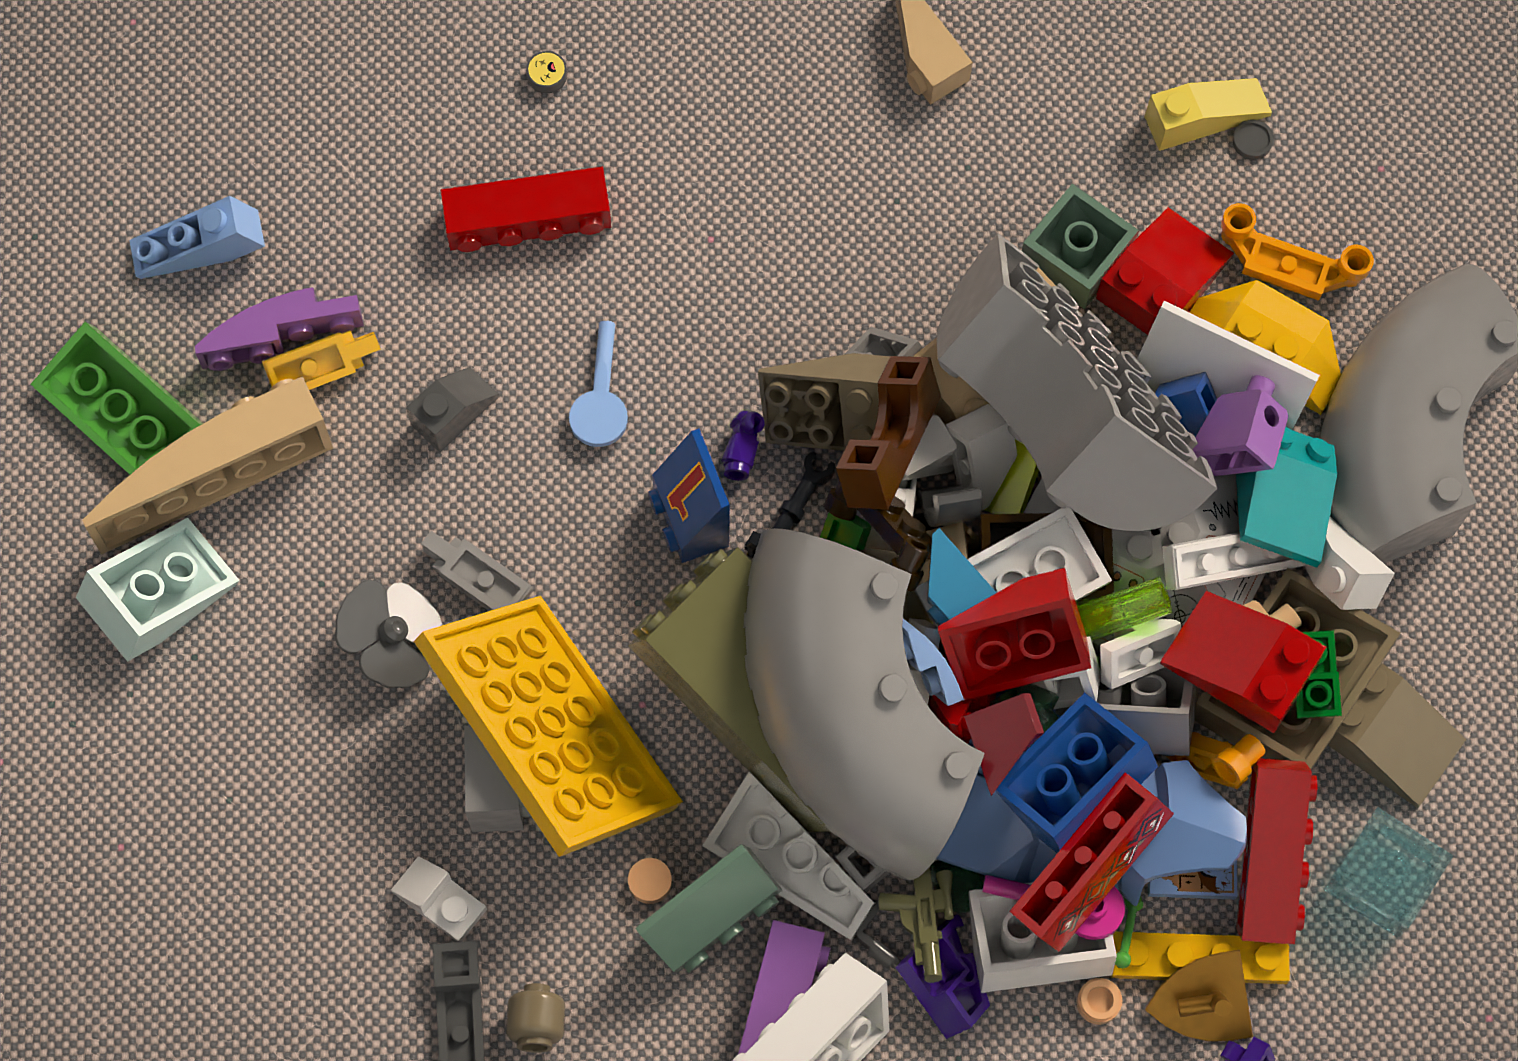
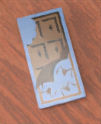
M1237 860L1228 870L1182 873L1154 879L1148 882V897L1235 900L1238 897Z

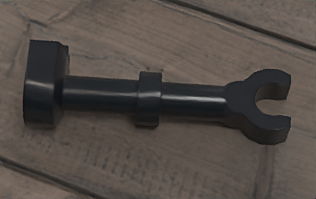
M812 451L807 454L804 460L802 480L791 498L784 500L778 509L780 516L771 529L790 530L794 523H800L805 515L803 508L819 485L828 483L833 478L835 471L834 462L831 461L824 471H816L812 466L816 460L817 453ZM753 531L745 544L744 550L748 551L747 555L754 558L761 533L758 531Z

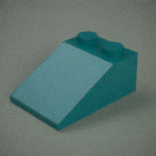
M1285 427L1274 469L1236 474L1240 541L1316 568L1320 565L1337 479L1334 445L1320 438H1313Z

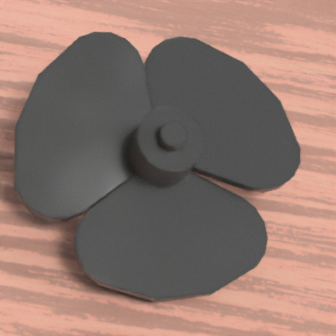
M368 579L362 581L345 596L336 615L335 640L342 651L350 654L358 653L370 646L360 655L359 659L360 670L367 679L386 688H408L423 681L428 676L429 664L422 653L407 642L416 646L414 641L422 631L436 628L443 624L439 613L426 596L409 585L394 583L385 589L380 582Z

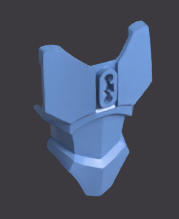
M1016 688L997 692L994 704L1023 694V692ZM1032 698L1045 733L1061 716L1056 714L1055 709ZM970 739L968 745L974 747L973 741ZM1188 760L1163 762L1141 785L1156 796L1174 815L1115 884V887L1121 891L1122 895L1132 905L1137 906L1144 885L1154 879L1182 873L1228 870L1241 856L1246 847V817L1216 792L1198 774ZM980 765L961 816L936 859L985 876L990 875L1020 883H1032L1057 853L1036 837L996 792L992 796L990 795Z

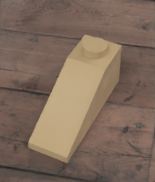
M895 0L908 83L917 95L923 94L931 105L970 81L973 62L925 0Z

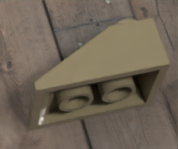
M1382 663L1328 746L1416 808H1419L1466 739L1403 677Z

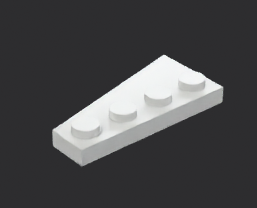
M748 772L704 842L703 847L722 859L740 844L750 848L781 887L782 891L778 893L780 896L849 940H852L875 902L772 794Z

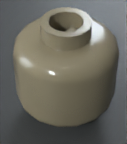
M541 983L524 985V991L513 994L507 1003L506 1034L511 1041L517 1043V1049L531 1053L548 1052L553 1049V1044L558 1043L563 1038L565 1002L561 996L550 992L549 985Z

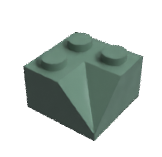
M1071 184L1023 242L1021 251L1036 262L1039 268L1056 286L1059 283L1070 291L1069 295L1083 309H1086L1097 295L1103 276L1124 250L1137 238L1139 230L1077 186Z

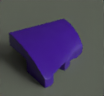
M958 913L953 915V919L946 920L937 927V931L942 932V939H938L942 980L934 983L925 981L923 965L916 966L915 949L895 967L946 1039L972 1028L990 1006L987 993H981L974 954H965L956 929L963 927L964 924Z

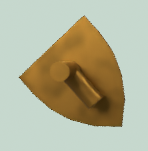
M1240 950L1221 952L1195 959L1178 969L1158 987L1145 1010L1165 1027L1186 1037L1205 1041H1233L1252 1038L1253 1032Z

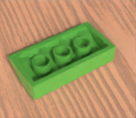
M87 322L80 326L30 384L129 475L181 436L203 424L100 330Z

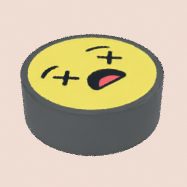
M542 51L533 55L527 63V79L530 86L536 91L553 93L564 86L567 80V68L564 59L559 54L552 51Z

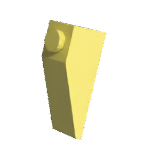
M1252 78L1187 83L1152 94L1145 113V119L1158 150L1161 151L1237 127L1246 120H1259L1269 117L1272 111L1258 79Z

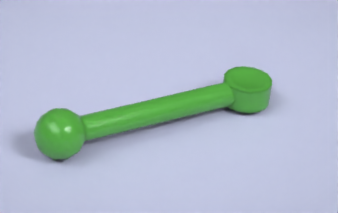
M1141 896L1137 906L1132 905L1125 898L1128 913L1120 952L1116 953L1115 965L1118 968H1127L1131 963V956L1128 953L1136 913L1143 908Z

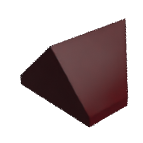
M1031 693L1020 694L964 716L974 747L985 753L981 762V768L991 796L1022 753L1044 734Z

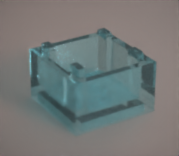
M1377 807L1366 820L1323 890L1399 938L1414 921L1454 855Z

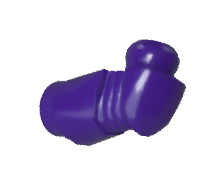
M741 411L730 422V428L733 432L721 459L725 468L724 476L735 481H743L749 478V472L753 468L759 444L757 433H760L765 426L764 418L760 413Z

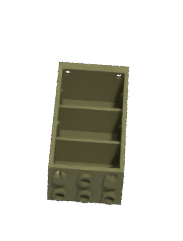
M739 547L727 552L719 549L714 554H708L692 570L697 575L693 581L690 579L683 585L680 583L662 600L667 607L662 612L658 610L653 615L650 613L632 630L636 638L628 647L807 832L830 831L809 805L806 806L798 797L786 778L788 776L782 769L775 753L772 754L763 735L757 717L759 713L754 701L753 691L749 687L745 666L747 650L745 628L743 626L744 613L747 610L749 590L747 585L752 561Z

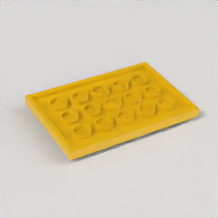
M541 595L422 631L414 641L558 857L670 813L683 802Z

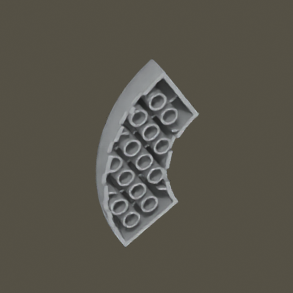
M997 233L965 273L943 313L937 332V355L942 369L952 377H961L1008 423L1007 429L1017 441L1025 445L1042 475L1047 496L1059 507L1066 508L1068 506L1091 522L1122 531L1157 529L1175 523L1191 514L1216 491L1217 486L1207 459L1202 456L1196 457L1193 448L1198 442L1194 435L1187 432L1185 427L1179 422L1182 416L1166 395L1156 396L1147 385V382L1152 378L1151 375L1130 351H1121L1120 353L1108 339L1112 332L1090 310L1083 316L1078 311V304L1069 295L1070 291L1060 283L1057 286H1050L1036 271L1039 265Z
M1464 264L1432 279L1406 296L1385 314L1362 340L1346 364L1327 405L1320 439L1334 445L1337 466V479L1330 517L1384 564L1454 536L1477 503L1468 482L1463 457V438L1470 408L1482 397L1509 383L1518 369V317L1498 284L1478 266Z
M774 528L764 530L761 533L751 564L747 585L749 586L747 610L744 613L743 626L745 628L747 655H745L746 672L749 687L753 691L754 701L759 713L757 717L763 735L772 754L775 753L782 769L788 776L786 778L798 797L806 806L809 805L828 830L835 836H839L845 843L855 849L859 855L874 865L904 880L916 879L931 866L951 836L965 807L985 753L968 745L940 722L924 701L913 680L906 658L902 628L905 596L912 574L867 554L817 536L786 529Z

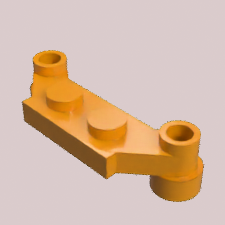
M1236 203L1229 206L1225 210L1221 221L1222 240L1231 246L1244 267L1241 274L1318 301L1323 293L1342 287L1357 286L1361 280L1368 276L1374 264L1371 251L1362 245H1350L1344 249L1340 258L1332 259L1258 233L1254 229L1256 224L1255 212L1246 204Z
M1193 732L1189 756L1174 755L1166 757L1172 762L1188 760L1203 779L1238 789L1249 779L1248 776L1252 772L1251 767L1265 754V748L1251 734H1246L1239 742L1232 745L1229 742L1218 741Z

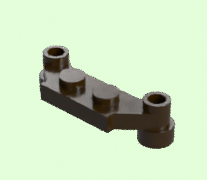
M839 480L837 487L831 488L823 504L825 510L833 516L847 521L854 520L859 511L897 554V557L892 558L889 565L912 574L907 591H915L924 575L922 567L926 559L930 560L931 537L926 532V526L917 519H914L905 509V503L896 496H894L888 510L848 507Z

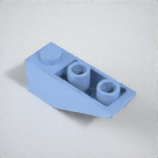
M232 196L225 197L129 240L135 275L140 279L233 261L265 247L258 210Z

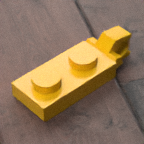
M351 330L344 333L338 332L262 361L271 387L282 380H295L303 376L308 389L311 390L355 373L356 369L364 366L361 357L381 350L374 332L353 338Z

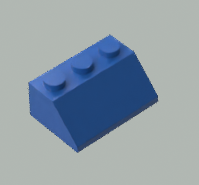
M1084 692L1017 760L995 792L1036 837L1054 852L1058 853L1125 772L1139 784H1142L1158 768V765L1147 741Z

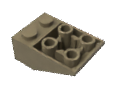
M851 353L760 368L758 370L762 413L765 421L766 443L844 451L850 439L870 440L878 416L879 397L877 383L891 356Z

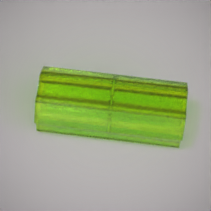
M1156 577L1077 606L1086 636H1090L1091 641L1173 613L1171 600L1161 577Z

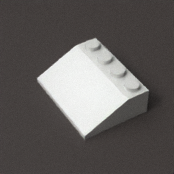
M1166 301L1163 302L1137 358L1152 377L1147 382V385L1154 393L1160 384L1202 372L1207 373L1217 398L1222 394L1246 391L1250 379L1254 375L1267 377L1275 384L1271 397L1287 410L1288 420L1286 427L1293 430L1320 376Z

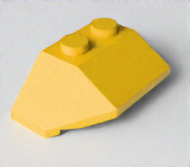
M1258 280L1198 298L1189 313L1320 375L1305 406L1320 415L1322 414L1341 376L1329 320Z

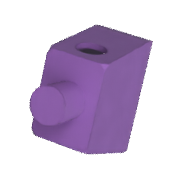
M1254 375L1251 377L1246 391L1222 394L1217 398L1195 439L1198 444L1193 448V451L1197 458L1202 456L1207 459L1214 476L1274 469L1287 424L1288 413L1284 407L1271 397L1275 384L1269 378Z

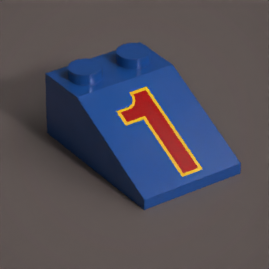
M699 428L691 431L652 474L653 490L648 491L649 500L655 515L663 513L668 526L662 529L670 553L678 552L682 563L729 547L730 504Z

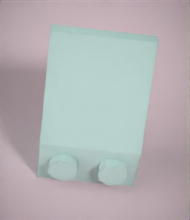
M187 517L88 570L76 595V599L128 662L162 643L235 587L239 579Z

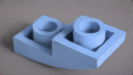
M903 619V641L907 662L921 672L924 686L929 695H935L947 706L964 700L953 671L936 646L925 635Z

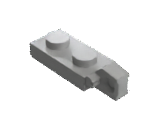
M430 531L421 543L423 546L422 551L436 561L432 567L439 573V576L488 611L527 600L533 592V587L465 538L461 541L455 537L451 543H448L439 535Z

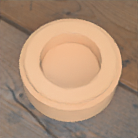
M656 858L639 860L629 871V890L633 897L642 903L655 904L667 897L672 887V876L668 866Z
M1091 979L1082 986L1077 995V1009L1080 1015L1092 1024L1101 1025L1109 1023L1121 1010V992L1108 979Z

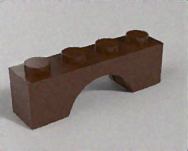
M890 357L877 383L879 404L873 435L870 440L850 439L836 467L848 507L889 509L941 398L931 357Z

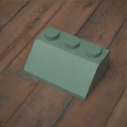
M740 844L635 929L673 972H680L685 968L688 973H691L710 958L705 951L715 943L720 941L725 946L744 931L741 923L755 913L760 918L779 903L775 896L782 889L753 851Z

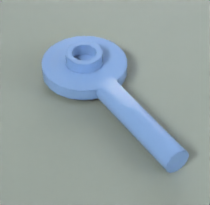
M612 321L599 322L593 391L579 396L573 403L569 413L570 428L574 436L582 443L593 447H604L615 443L624 434L628 423V415L624 403L615 394L609 392L615 323Z

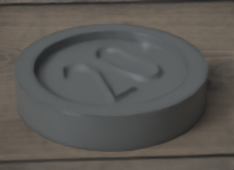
M1246 120L1235 129L1232 140L1233 146L1237 153L1244 158L1260 159L1270 152L1274 142V135L1270 127L1264 122Z

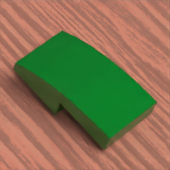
M1334 630L1303 632L1326 646V649L1295 700L1297 719L1342 716Z

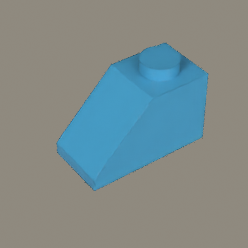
M940 528L932 534L927 596V602L932 606L927 613L939 626L997 593Z

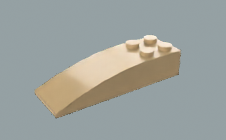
M303 376L295 380H282L276 383L269 392L258 397L249 396L238 400L232 405L231 409L187 432L158 452L117 485L82 520L100 553L104 554L332 450L333 446L325 422Z

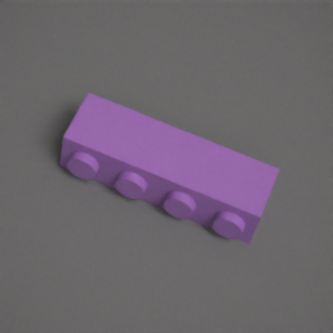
M773 920L738 1055L746 1053L758 1041L762 1030L768 1024L776 1023L787 1012L792 1000L800 993L805 994L813 986L816 972H821L827 966L831 948L823 946L824 932Z

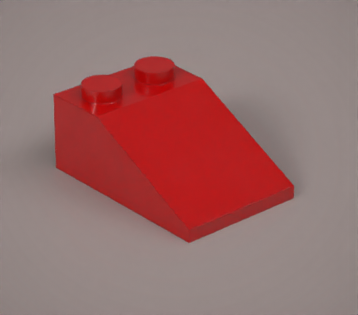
M1168 207L1124 250L1103 276L1096 299L1148 335L1164 301L1189 312L1198 298L1204 294L1232 259L1234 252Z
M1065 568L1022 578L938 626V633L964 700L1092 668L1087 636Z
M1205 591L1161 659L1160 664L1270 732L1275 733L1318 665L1326 646L1288 623Z

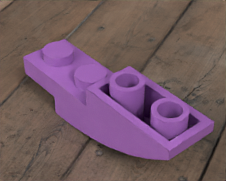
M311 287L270 298L245 309L212 330L195 345L196 356L202 369L209 368L210 370L221 371L231 368L236 363L250 361L262 364L264 360L283 354L282 340L305 341L312 338L315 334L326 332L336 334L349 330L353 331L356 327L364 326L358 297L354 295L318 302L314 288Z

